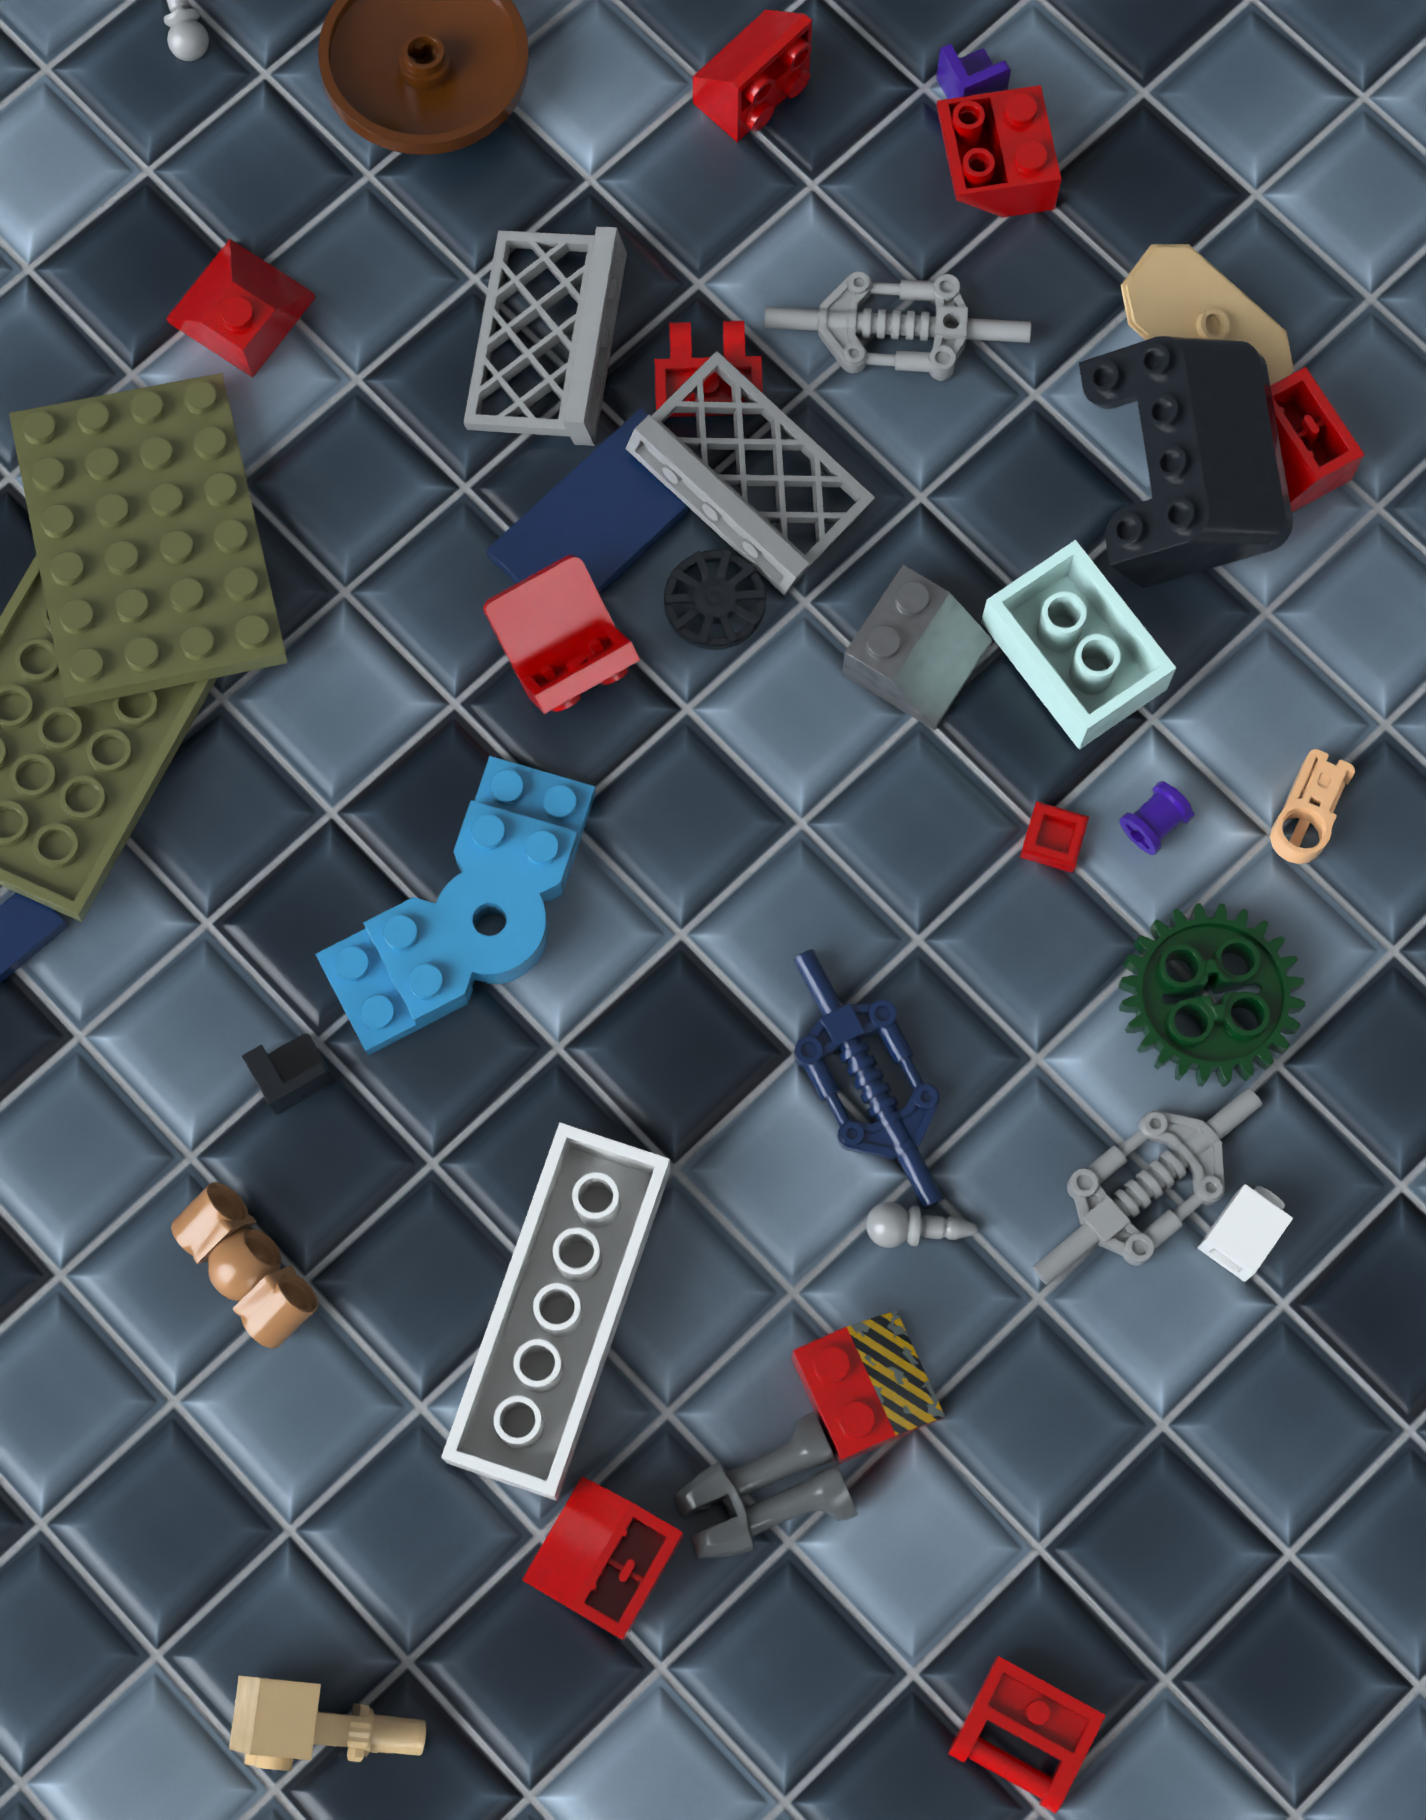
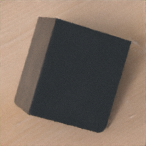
M302 1034L269 1054L261 1044L242 1055L266 1101L276 1115L336 1082L309 1034Z

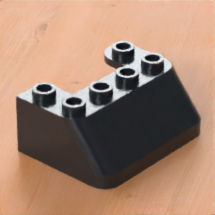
M1158 336L1079 362L1084 394L1094 405L1103 409H1113L1138 401L1153 498L1120 509L1108 522L1105 538L1109 565L1142 588H1146L1279 548L1285 543L1292 531L1293 517L1267 364L1262 354L1252 345L1244 341Z

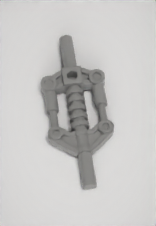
M859 271L850 274L820 304V310L765 307L764 328L818 331L819 338L846 372L852 374L859 373L866 365L895 366L896 371L929 372L935 380L944 381L951 378L954 374L955 363L962 351L965 350L966 339L1030 343L1031 321L968 318V307H966L960 294V282L955 276L950 274H943L935 281L901 279V283L871 282L869 275ZM871 294L900 295L899 300L933 301L936 316H929L930 312L922 311L921 315H915V311L908 310L907 314H901V310H893L892 314L886 313V309H878V313H872V308H864V312H857V310ZM856 333H861L862 338H870V334H877L876 338L884 339L885 335H891V339L899 340V336H905V340H913V337H920V341H928V337L934 338L931 352L896 350V354L867 353L862 343L856 337Z
M1246 1088L1207 1122L1157 1110L1149 1111L1141 1118L1138 1125L1139 1130L1118 1148L1112 1146L1087 1168L1075 1171L1067 1182V1192L1074 1199L1079 1223L1082 1226L1032 1267L1040 1280L1046 1285L1049 1284L1095 1244H1098L1100 1248L1103 1247L1123 1256L1124 1260L1130 1265L1138 1266L1144 1264L1159 1245L1183 1226L1182 1220L1200 1205H1213L1224 1195L1225 1184L1221 1139L1262 1106L1259 1097L1251 1089ZM1148 1140L1168 1145L1172 1151L1165 1150L1159 1155L1160 1161L1153 1160L1147 1165L1148 1171L1141 1170L1136 1174V1181L1130 1179L1124 1184V1191L1118 1189L1112 1194L1113 1200L1109 1195H1106L1100 1184L1127 1163L1126 1157L1141 1144ZM1188 1168L1193 1177L1194 1194L1173 1212L1167 1210L1140 1232L1130 1223L1129 1218H1135L1140 1213V1207L1142 1209L1147 1208L1151 1204L1150 1198L1157 1199L1163 1194L1162 1188L1167 1190L1175 1184L1174 1178L1180 1180L1186 1175L1185 1169Z

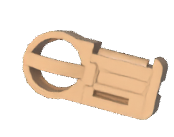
M1313 749L1308 753L1301 765L1282 812L1271 829L1270 839L1272 847L1280 857L1296 864L1309 863L1318 858L1330 840L1332 826L1337 817L1334 814V810L1345 784L1348 785L1355 774V768L1352 764L1343 760H1339L1336 765L1327 762L1329 755L1318 749ZM1299 818L1291 839L1288 841L1283 833V823L1288 819ZM1311 823L1318 832L1319 843L1312 848H1301L1300 844Z

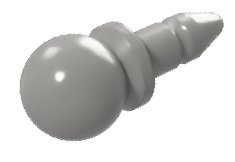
M167 0L169 11L172 12L164 17L165 25L170 27L167 36L170 51L174 56L183 61H194L201 58L208 49L209 36L204 26L198 22L200 17L199 10L188 9V0Z
M883 1202L876 1205L869 1212L866 1220V1230L871 1240L885 1248L897 1247L905 1241L910 1246L917 1247L920 1236L929 1239H942L946 1237L949 1240H957L972 1236L978 1231L977 1225L961 1218L949 1216L945 1219L943 1216L932 1215L921 1217L919 1206H912L906 1210L895 1202Z

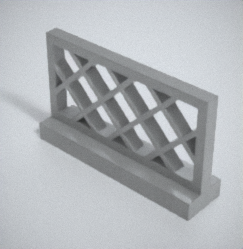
M596 227L595 235L498 230L464 417V425L467 430L571 437L574 445L595 446L627 258V251L617 227ZM510 248L532 249L539 257L516 276L507 266ZM569 251L587 252L585 265L568 278L554 264ZM548 268L560 284L536 301L525 285ZM505 275H506V277L509 279V281L504 284ZM581 284V289H580V294H579V292H578L575 288L578 287V286ZM519 291L531 306L507 324L499 315L500 304ZM567 294H570L578 303L577 312L558 327L546 313V310ZM540 316L552 332L528 349L516 333ZM498 324L501 329L495 333L496 325ZM573 332L572 341H570L567 336ZM510 338L522 355L498 372L490 363L491 353ZM561 341L570 352L568 362L549 375L537 359ZM531 364L544 380L519 398L507 382ZM489 372L493 377L487 381V375ZM565 380L564 388L562 390L558 385ZM500 387L514 402L499 415H481L483 400ZM553 390L561 400L558 419L536 418L528 408ZM521 413H523V414L525 415V417H517V416L520 415Z
M717 351L652 416L648 415L634 429L625 448L750 564L752 563L756 570L783 595L799 581L810 566L875 499L864 486ZM716 372L731 386L732 402H704L703 382ZM694 392L695 401H685ZM741 396H742L748 403H746V402H741ZM672 413H696L697 438L677 437L663 422ZM705 413L733 414L734 438H706ZM742 414H761L771 423L772 439H744ZM781 433H782L787 439H781ZM691 449H698V456ZM707 449L735 450L737 475L717 474L708 466ZM745 450H773L774 475H746ZM782 451H801L808 457L811 463V476L784 475ZM821 470H822L827 476H821ZM731 486H738V493ZM747 486L775 487L777 512L757 511L748 503ZM785 487H812L814 512H786ZM822 487H840L856 503L847 512H824ZM771 523H777L778 530ZM787 523H815L816 544L806 554H803L788 540ZM824 523H835L825 534Z

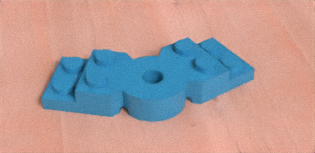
M489 756L475 800L470 801L453 851L457 865L462 873L454 877L444 887L437 902L433 903L412 897L363 922L365 929L315 954L368 1056L467 1005L473 991L474 980L486 982L487 984H503L520 978L536 965L544 952L548 940V922L543 901L549 902L563 895L596 794L595 786ZM487 915H499L506 920L505 927L496 935L487 936L476 930L478 922Z

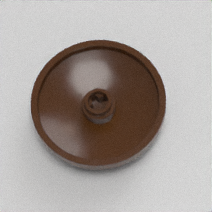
M336 0L325 18L319 37L318 60L322 83L333 109L358 135L371 143L395 152L416 155L441 154L462 149L478 142L496 130L509 117L522 96L528 77L529 53L526 29L521 15L512 0Z

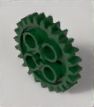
M1198 903L1192 910L1190 920L1187 921L1183 913L1177 908L1170 915L1171 929L1161 921L1155 920L1150 927L1154 940L1140 935L1134 946L1142 956L1128 955L1123 964L1129 971L1136 974L1122 977L1118 984V988L1133 994V996L1122 1000L1119 1005V1011L1136 1014V1017L1128 1023L1125 1031L1126 1033L1143 1031L1146 1037L1141 1042L1137 1051L1143 1053L1155 1047L1160 1052L1154 1065L1157 1070L1170 1060L1176 1063L1175 1080L1180 1081L1186 1072L1191 1069L1196 1071L1198 1086L1203 1087L1211 1072H1216L1218 1081L1222 1087H1225L1231 1082L1232 1070L1235 1069L1244 1081H1248L1254 1075L1252 1061L1259 1067L1267 1070L1274 1063L1268 1049L1283 1054L1290 1044L1281 1033L1295 1034L1300 1028L1301 1024L1288 1016V1014L1300 1012L1305 1007V1001L1290 996V993L1301 988L1304 984V978L1287 976V972L1298 959L1296 956L1280 958L1277 954L1285 941L1283 936L1269 942L1263 938L1268 926L1267 921H1262L1253 929L1247 927L1248 911L1245 909L1232 921L1227 919L1225 904L1220 903L1213 916L1207 918L1201 903ZM1234 953L1241 956L1246 962L1247 973L1234 975L1228 972L1223 967L1221 955ZM1171 960H1180L1186 963L1192 972V980L1178 982L1172 979L1167 974L1165 963ZM1205 985H1210L1211 991L1214 994L1226 993L1217 1005L1212 1004L1210 996H1198ZM1250 985H1257L1261 989V992L1258 994L1253 992H1230ZM1163 996L1188 998L1179 1001L1177 1004H1164L1162 1002ZM1242 1007L1250 1010L1255 1015L1257 1028L1243 1030L1237 1027L1231 1018V1009ZM1189 1014L1195 1017L1201 1026V1035L1187 1037L1181 1034L1175 1026V1016Z

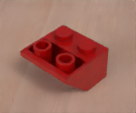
M764 10L692 77L693 104L736 142H739L750 130L753 132L759 131L770 120L774 108L787 96L789 98L796 97L805 88L810 79L812 19L803 13Z
M1041 85L937 101L936 107L956 201L1003 218L1055 210L1061 184V174Z
M1306 367L1270 386L1292 512L1351 481L1365 455Z
M582 1476L522 1581L625 1641L682 1541L684 1534L631 1501Z

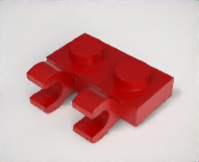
M723 321V357L763 393L762 356H745L744 321ZM691 322L669 323L670 358L654 359L656 411L710 358H692ZM716 372L703 382L704 402H732L731 386ZM694 392L685 401H695ZM741 396V402H746V403H748V402ZM672 413L669 417L696 416V413ZM705 413V416L733 415V414H713V413Z

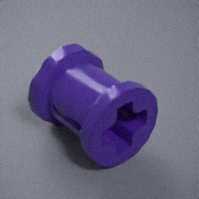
M1159 781L1153 787V796L1135 813H1125L1119 820L1122 829L1130 840L1150 855H1155L1161 849V840L1180 822L1188 823L1195 815L1187 799L1176 788L1164 781Z

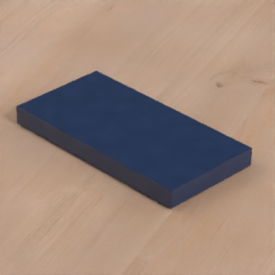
M642 408L636 411L486 549L487 556L516 584L567 555H576L583 561L600 594L691 510L625 449L634 429L648 416Z

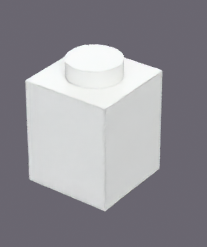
M1244 1184L1232 1197L1197 1248L1245 1282L1256 1273L1293 1217L1283 1211L1285 1204L1274 1193L1261 1186H1256L1253 1190Z

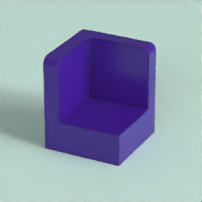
M951 44L940 48L936 79L947 99L1008 90L1011 69L1006 61L993 65L984 48L961 58L958 57Z

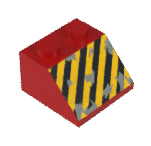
M897 1310L846 1326L792 1351V1362L838 1465L945 1418Z

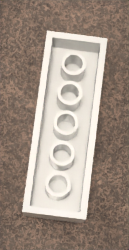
M559 1122L441 1456L447 1464L558 1501L671 1172L669 1158Z

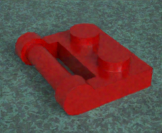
M997 1656L951 1744L948 1755L965 1763L967 1758L1040 1798L1039 1805L1056 1814L1106 1715ZM986 1721L995 1724L1060 1760L1054 1774L1049 1776L979 1737Z

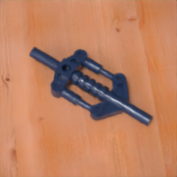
M810 949L799 954L793 960L823 1016L820 1017L806 1037L798 1040L795 1045L794 1059L798 1066L806 1070L821 1101H827L840 1126L837 1134L839 1145L847 1151L892 1160L898 1159L923 1208L927 1209L944 1200V1197L918 1148L940 1102V1094L935 1086L924 1083L911 1059L914 1054L896 1022L897 1012L895 1006L887 1000H878L873 1004L848 1003L843 1006L814 950ZM879 1033L895 1065H901L914 1090L905 1108L897 1110L896 1106L899 1103L895 1096L890 1097L889 1092H891V1088L888 1082L883 1083L882 1079L885 1077L881 1069L875 1068L877 1061L874 1055H868L867 1052L870 1051L867 1042H861L864 1037ZM841 1050L842 1053L839 1057L843 1064L848 1063L849 1067L846 1070L850 1077L856 1078L853 1084L857 1091L862 1090L863 1094L860 1097L864 1104L870 1105L868 1112L871 1118L876 1117L877 1122L871 1124L850 1120L837 1095L840 1093V1089L824 1061L832 1053Z

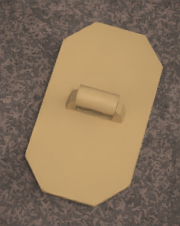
M1151 244L1121 284L1128 325L1144 340L1158 336L1244 341L1252 345L1264 357L1267 364L1270 386L1293 373L1294 368L1287 331L1189 244Z

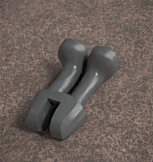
M815 1411L796 1421L792 1438L779 1448L754 1461L728 1471L717 1462L700 1472L675 1493L673 1499L681 1516L706 1510L712 1507V1505L723 1501L730 1518L720 1524H713L690 1538L697 1558L707 1559L733 1556L754 1550V1536L782 1522L807 1513L824 1511L837 1521L848 1520L858 1515L837 1464L818 1472L813 1477L746 1507L742 1496L789 1475L825 1465L835 1460Z

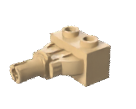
M249 1676L238 1677L229 1750L245 1753V1765H252L263 1769L292 1771L293 1759H312L313 1744L348 1747L347 1758L349 1761L361 1762L363 1757L368 1756L369 1752L417 1756L423 1753L426 1739L425 1720L376 1715L373 1709L369 1708V1705L356 1703L353 1705L352 1715L319 1712L318 1704L321 1684Z

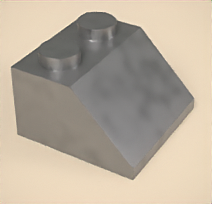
M902 565L846 649L842 675L935 730L991 645L992 638L949 591Z

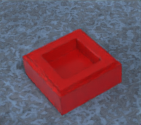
M1036 801L1020 858L1073 873L1089 816Z

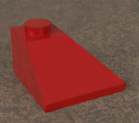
M229 239L166 319L169 324L253 378L316 297L315 293Z

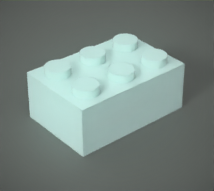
M1076 540L986 600L981 624L1079 750L1166 691L1176 670L1175 665Z

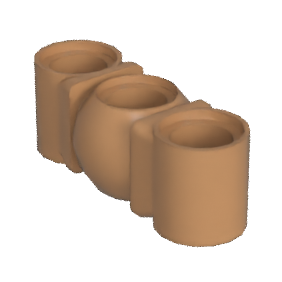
M212 1182L172 1221V1234L177 1243L193 1256L197 1265L208 1261V1275L211 1283L221 1295L238 1302L233 1307V1311L241 1316L243 1326L248 1334L265 1347L271 1349L278 1348L318 1309L317 1295L312 1287L296 1274L292 1265L281 1269V1254L278 1247L269 1236L251 1228L257 1221L248 1214L247 1207L242 1198L227 1185Z

